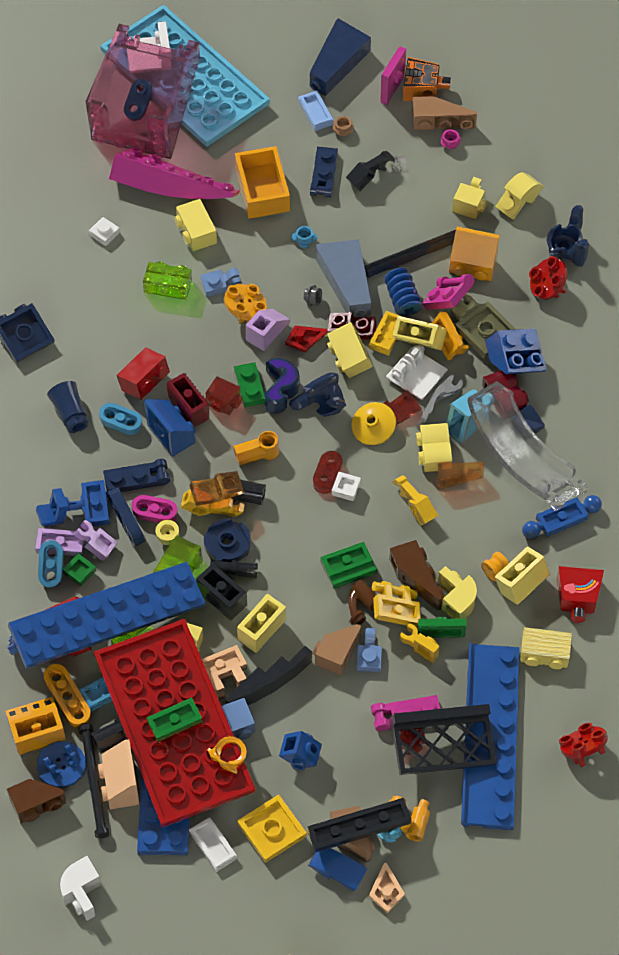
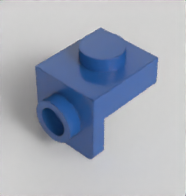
M62 488L52 489L49 504L36 506V513L42 526L64 523L66 513L70 509L68 497L64 496Z

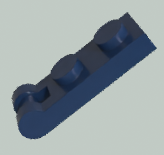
M317 146L310 196L320 194L328 198L332 197L338 148Z
M157 459L151 463L103 470L106 491L116 487L121 492L166 485L170 482L169 473L166 472L168 468L167 461L165 459ZM156 472H157V475H156V476H151V474H150V473H156Z

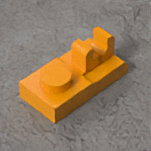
M440 312L432 324L447 329L442 351L447 360H452L456 354H464L469 347L462 342L464 338L458 335L447 312Z

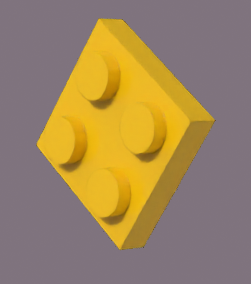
M279 794L237 820V825L265 863L307 837V832Z

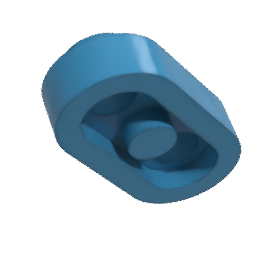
M107 403L99 410L100 421L104 426L128 435L137 434L142 429V417L133 410L114 403Z
M54 540L44 542L39 549L38 580L43 586L48 588L58 586L63 578L64 549L60 543ZM51 548L56 550L54 557L48 555V551ZM54 572L55 578L51 581L48 580L47 574Z

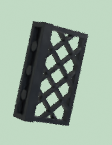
M489 704L394 713L389 718V725L393 731L399 775L496 765L489 715L491 714ZM474 723H483L485 733L481 738L469 730ZM455 725L463 731L457 741L445 733L449 726ZM426 728H432L440 734L434 743H431L421 735ZM408 730L416 737L408 746L401 740L399 731ZM465 734L477 742L471 752L459 743ZM442 736L453 744V747L447 754L435 746ZM418 739L430 747L423 757L412 749V746ZM479 745L488 751L489 760H480L473 754ZM456 747L467 755L466 759L461 763H457L449 757ZM431 750H434L444 758L439 765H432L425 759ZM408 752L419 760L416 767L405 768L404 757Z

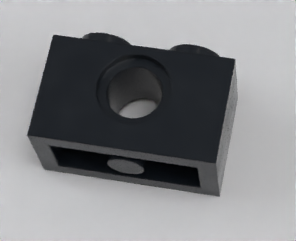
M213 563L196 578V583L202 596L230 621L247 606V592Z

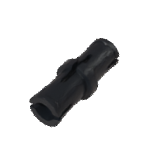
M232 560V562L210 561V565L213 563L220 567V570L226 575L231 576V578H236V576L257 578V572L247 570H257L258 563H238L237 560Z

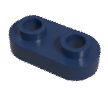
M145 79L134 81L127 96L124 113L131 121H139L145 116L152 97V86ZM143 86L144 90L142 92H138V88ZM137 106V110L132 112L131 108Z

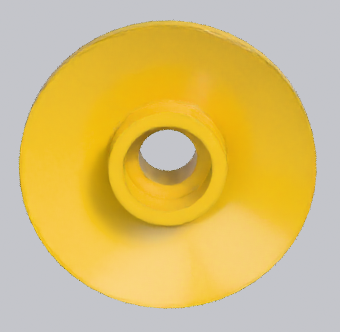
M372 402L365 404L353 416L351 423L352 432L356 439L363 444H382L394 433L396 417L393 411L383 403ZM375 418L374 423H368L370 419Z

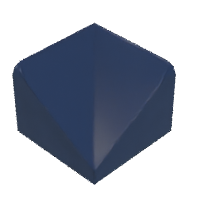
M530 404L514 415L513 425L527 439L545 427V424Z

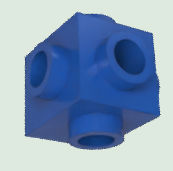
M303 731L285 734L279 757L290 763L291 767L297 770L315 767L319 760L322 744L315 740L311 734L304 733Z

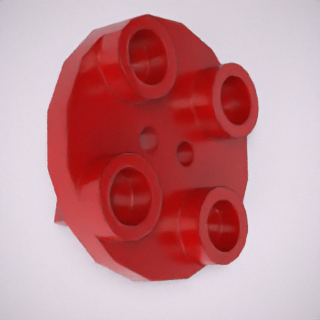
M551 256L530 270V289L534 296L539 299L548 300L553 297L558 298V293H566L564 285L568 277L567 267L558 258Z
M584 723L578 727L577 731L562 736L559 739L561 753L565 757L573 759L576 765L579 764L582 768L586 765L584 757L598 751L600 755L605 753L604 746L608 741V734L601 727L593 726L592 723Z

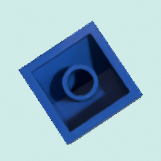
M147 399L144 401L147 426L172 457L195 444L194 434L196 430L190 421H185L181 410L177 406H173L169 400Z

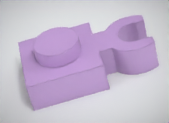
M84 520L80 527L85 532L78 528L74 535L80 540L87 541L88 543L85 545V548L101 561H104L118 542L101 528L94 531L91 523Z

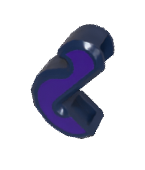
M271 358L266 361V372L277 381L264 393L266 399L265 407L268 412L278 414L287 408V399L294 397L298 393L300 375L298 369L290 361L283 358Z

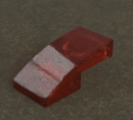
M408 390L391 403L388 400L383 403L393 411L396 417V425L422 410Z

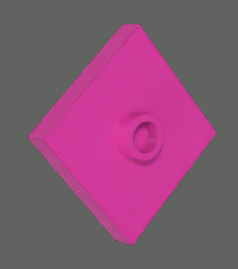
M398 47L381 74V103L388 105L405 77L406 48Z

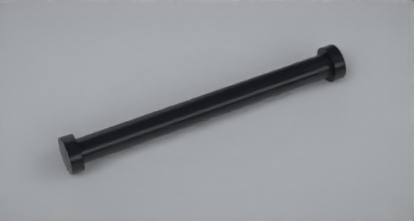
M83 724L78 727L79 734L82 735L96 824L94 834L96 838H106L110 835L109 828H106L91 736L93 725Z

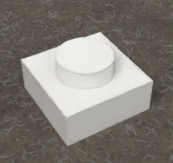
M104 217L89 230V235L105 246L120 233L119 227Z
M338 472L332 488V495L354 501L361 478Z

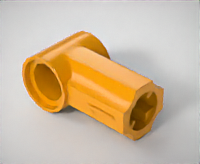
M264 431L257 439L233 446L239 466L262 458L265 460L277 458L280 450L276 433Z

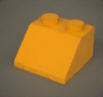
M457 226L450 257L449 273L457 276L471 274L477 280L491 282L497 262L500 235Z

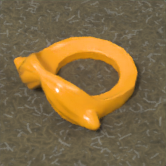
M231 736L221 739L213 749H207L213 761L219 762L223 769L237 774V767L243 763L247 753L245 744L240 739ZM226 744H237L241 748V755L237 760L225 762L220 759L221 750Z

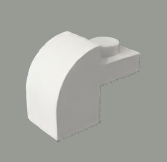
M85 856L71 864L64 871L60 881V888L65 905L72 903L78 916L83 914L86 921L95 917L94 907L86 894L101 886V882L88 856Z

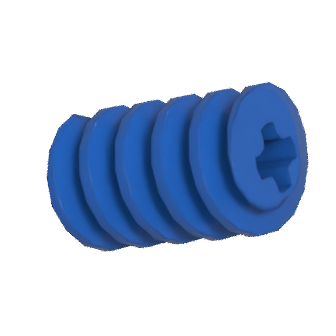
M406 268L394 269L385 276V284L392 299L394 311L400 316H411L422 309L420 297L417 295L418 291L415 288V283L412 281L413 277Z

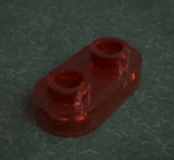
M327 451L320 457L313 476V487L318 493L328 494L332 492L338 472H341L343 467V459L338 452Z

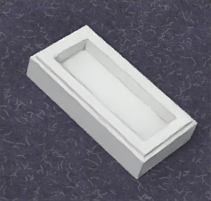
M210 817L189 829V834L216 872L237 859V855Z

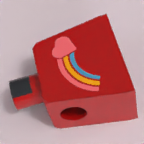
M559 566L557 587L560 609L571 612L572 622L582 623L585 621L586 613L592 614L595 612L604 570Z

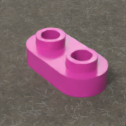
M140 495L132 501L133 515L141 520L160 523L164 520L175 521L178 516L176 504L168 499Z

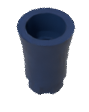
M64 381L53 386L48 391L47 397L55 406L68 432L76 433L84 430L88 426V420L76 382Z

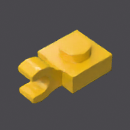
M408 624L407 630L412 635L407 636L401 633L400 640L414 647L413 651L434 663L439 656L440 646L433 638L425 637L421 633L418 635L416 626Z

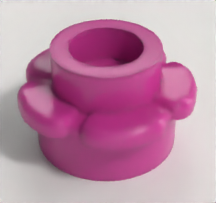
M449 129L442 134L440 143L443 147L455 149L457 145H460L461 138L457 131Z

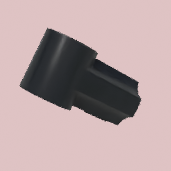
M233 473L224 474L220 478V496L223 500L231 498L233 502L239 500L262 505L266 492L265 484L241 480Z
M119 717L114 720V723L91 733L100 754L127 740Z

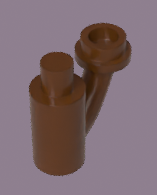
M363 580L357 581L350 589L348 605L351 615L349 623L351 625H361L366 620L364 611H358V600L370 611L374 610L373 598L377 594Z

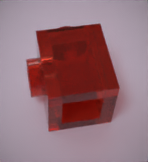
M216 376L205 392L206 402H209V406L216 412L225 413L229 416L234 409L239 408L242 402L240 387Z

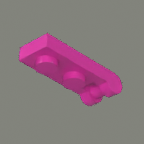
M437 695L387 704L376 703L370 708L372 715L375 716V730L385 731L391 730L389 719H386L384 716L386 714H391L392 716L394 713L440 709Z

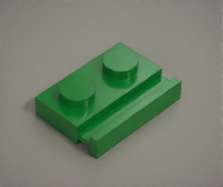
M364 542L327 554L320 559L333 589L377 574V568Z

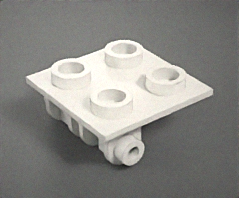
M418 344L409 349L387 374L386 378L420 400H423L448 369L424 355L425 348Z

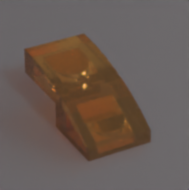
M237 471L215 474L212 479L192 481L189 485L196 506L229 499L244 492Z

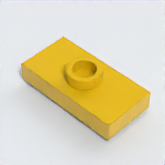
M385 311L369 343V349L390 356L397 342V339L392 337L397 317L400 315Z

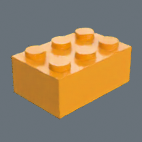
M273 146L235 153V170L248 219L290 212V194L277 147Z

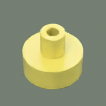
M171 520L160 522L156 527L157 540L164 545L174 544L179 539L178 525Z

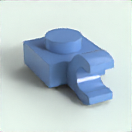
M232 268L225 274L222 273V270H217L200 275L206 297L224 293L227 290V286L241 283L238 268Z
M366 628L365 645H358L357 671L381 672L382 646H374L375 628Z

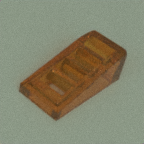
M484 462L439 463L437 468L438 489H445L483 478Z

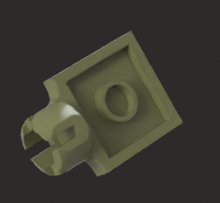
M465 294L464 300H460L450 310V313L458 320L455 324L456 331L483 358H486L488 351L485 340L497 331L516 329L488 301L484 304H479L470 295Z

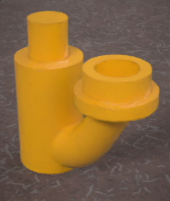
M393 796L392 799L389 800V802L403 797ZM421 799L419 805L414 807L411 815L412 823L400 827L410 840L417 842L423 840L430 816V811L428 810L429 802L427 800Z

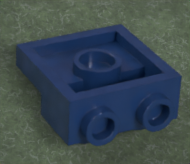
M33 303L27 306L22 304L14 309V313L8 316L6 314L0 316V341L3 347L6 346L15 363L55 342Z

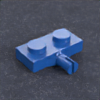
M104 480L81 483V500L70 501L69 511L82 509L85 520L90 522L92 526L110 524Z

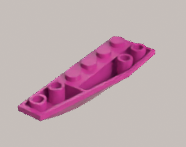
M134 148L115 154L109 176L110 180L170 197L218 199L235 197L240 192L232 184L219 183L211 177L201 176L192 171L161 161L160 156L152 154L149 156L143 155L141 150Z

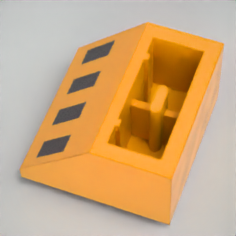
M52 697L5 711L18 755L47 747L49 744L57 741H66L59 713Z

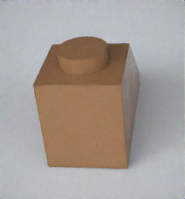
M356 624L325 634L322 642L318 641L313 650L315 665L341 676L361 638V626Z

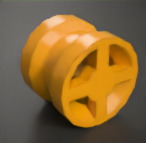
M495 552L490 560L486 559L481 563V567L489 579L496 581L495 576L509 562L503 554Z

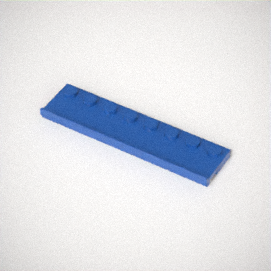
M469 643L466 706L489 704L491 712L489 721L497 764L463 769L461 825L463 827L472 825L502 830H513L519 647ZM474 723L469 729L479 738L485 733L483 723ZM465 734L464 747L471 752L477 742ZM479 745L473 754L480 760H489L488 751Z

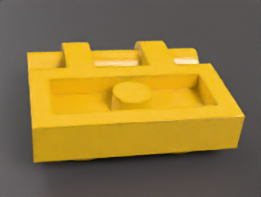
M386 581L381 583L373 582L372 591L379 592L373 598L374 618L406 626L413 624L417 628L418 619H421L420 602L411 601V599L415 600L417 598V590H412L409 586L405 585L400 587L393 586L390 582Z

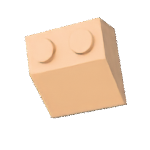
M128 739L101 754L103 763L98 764L100 779L105 778L106 786L101 787L103 802H109L110 810L139 805L131 747Z

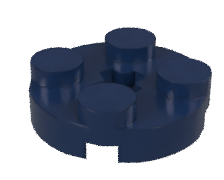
M225 518L213 522L208 527V531L204 535V548L208 556L214 561L232 562V560H237L238 562L249 554L251 538L248 528L243 523L233 522L232 519ZM225 537L229 540H234L229 545L223 544V538Z

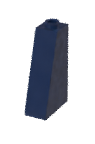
M338 18L310 71V87L314 91H318L326 96L371 51V37Z

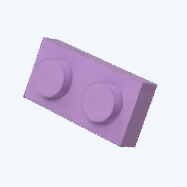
M38 528L35 551L39 553V549L44 542L54 540L62 545L64 555L76 556L79 553L83 556L85 540L76 538L74 535L76 531ZM51 548L48 554L56 555V550Z

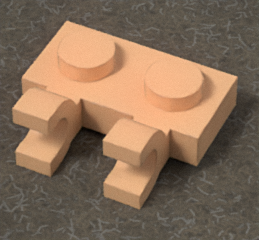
M237 645L202 659L218 700L226 697L223 691L225 688L220 679L232 675L236 687L246 679L242 670L247 669V663Z

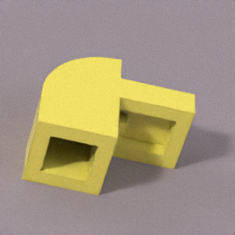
M518 173L504 187L506 191L495 207L511 219H515L526 202H534L544 185L529 174Z
M445 566L439 571L438 584L449 592L443 598L442 610L452 619H466L475 607L477 594L475 581L470 575L462 581L456 571H451Z

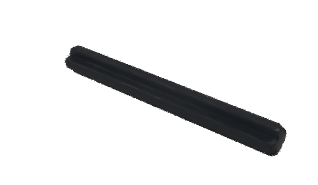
M456 229L364 265L366 277H371L452 245Z

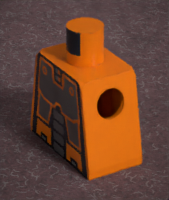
M408 57L403 86V101H412V97H437V89L450 90L451 77L439 76L440 65L437 63Z

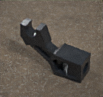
M382 151L380 155L368 162H359L346 176V179L357 190L361 191L374 178L375 170L385 171L387 169L385 167L387 162L391 161L393 163L395 158L388 151Z

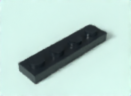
M400 798L307 826V831L316 853L412 823V819L404 798Z

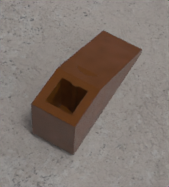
M417 540L390 548L389 560L397 579L406 586H409L410 589L417 590L418 595L436 610H441L444 593L440 586L437 587L434 581L436 580L433 568L431 566L428 567L426 563L427 555L424 548L419 547Z

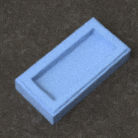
M318 91L298 97V102L314 131L333 125L334 120Z

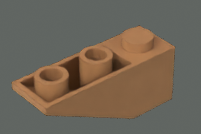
M434 96L412 97L413 130L476 128V111Z

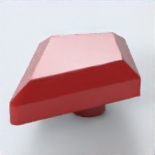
M295 325L285 341V345L302 352H307L328 334V329Z

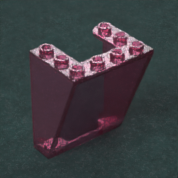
M119 24L85 101L91 140L114 145L118 148H134L141 150L142 153L171 159L200 59L199 42L189 40L186 50H184V46L179 44L177 50L140 42V35L135 34L133 39L128 35L129 26ZM138 79H145L152 86L153 94L145 116L139 121H131L124 113V105L133 82ZM143 86L138 88V92H142L144 90ZM137 106L131 108L132 112L137 110Z

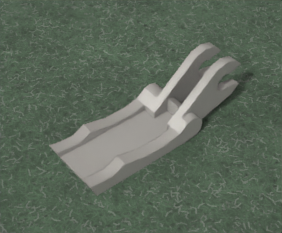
M451 375L437 387L416 425L419 430L420 425L425 423L428 415L432 413L435 402L456 395L463 385L462 379L457 385H453L454 375Z

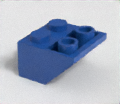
M536 328L501 330L485 340L490 362L505 374L546 371Z

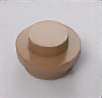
M340 116L334 121L333 131L337 135L347 136L353 132L354 125L350 118Z

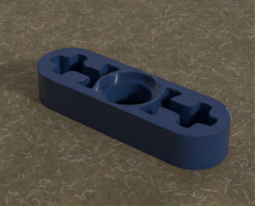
M116 487L107 491L106 494L110 505L133 547L145 543L142 530L119 488Z

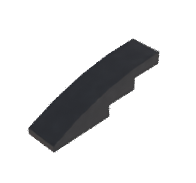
M304 646L290 661L281 656L266 672L257 667L225 699V703L228 704L245 698L247 705H251L272 694L294 679L312 663V651Z

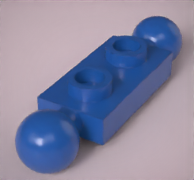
M590 495L581 504L578 497L536 514L537 522H526L522 527V533L527 539H535L543 530L546 537H549L588 520L589 515L587 512L597 513L602 507V501L598 496Z

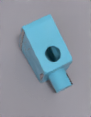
M472 389L451 403L446 422L449 435L460 444L467 440L486 421L489 407L493 403L492 396L487 392L480 394Z

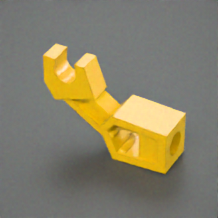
M402 475L392 481L394 486L397 485L399 487L400 496L409 499V508L420 526L438 516L428 496L419 494L405 476Z
M191 487L183 494L180 508L197 516L211 513L238 517L243 513L245 504L233 505V499L231 498L215 502L211 495Z

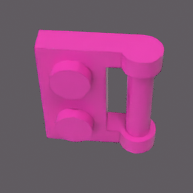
M464 274L456 278L439 277L436 282L437 286L427 294V298L422 305L426 310L454 308L473 286L474 277L471 274Z

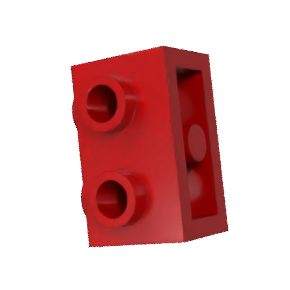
M145 347L116 376L121 391L142 400L170 373L164 355Z

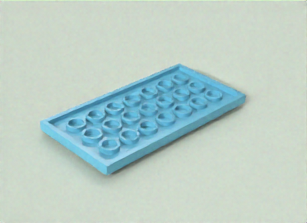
M164 4L100 45L101 51L133 81L138 79L147 80L153 89L152 98L206 147L270 105V98ZM158 22H166L172 70L131 74L126 40L155 37L154 31H158Z

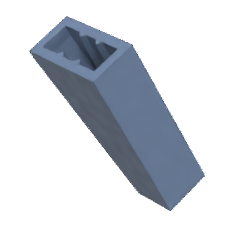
M359 239L316 244V261L345 312H351L353 317L371 316V299Z

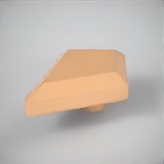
M384 863L372 887L369 898L388 914L405 896V893L388 864Z

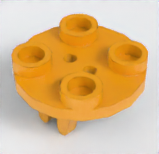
M255 284L230 285L223 298L226 308L238 318L239 324H242L244 320L248 323L259 310L267 309L266 299Z

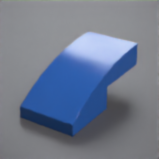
M332 848L316 852L308 864L309 867L325 878H333L352 892L357 889L367 871V868Z

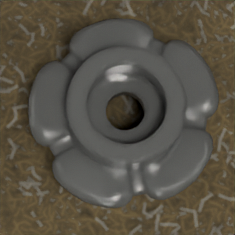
M316 285L310 286L304 292V300L309 306L319 305L322 300V290L317 288Z

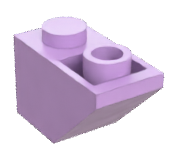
M274 309L259 310L246 324V341L265 351L290 323V319Z

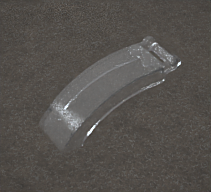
M496 381L468 397L467 402L473 420L491 452L516 480L547 501L552 510L558 511L567 501L587 492V484L575 476L576 468L550 450L528 426L515 403L514 393ZM568 485L572 487L560 496L556 494Z

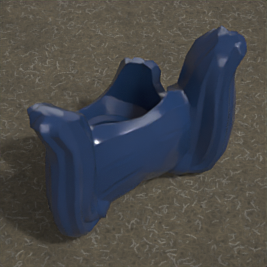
M576 205L572 208L568 226L562 228V225L558 224L551 228L546 239L550 257L554 256L571 260L578 267L584 265L589 248L588 240L583 239L581 232L583 224V207L581 205Z
M327 373L304 386L302 393L290 400L289 406L292 410H300L313 403H318L320 407L316 412L323 417L340 413L347 405L342 390L338 385V373Z

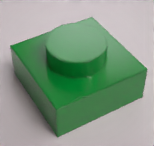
M79 553L63 568V574L80 587L97 571L96 566Z

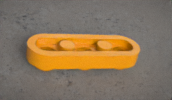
M60 664L48 666L43 675L45 684L68 723L75 728L83 724H89L91 720L90 708L66 668ZM60 677V680L53 681V678ZM65 696L72 697L70 700H64ZM77 715H83L81 719L75 718Z

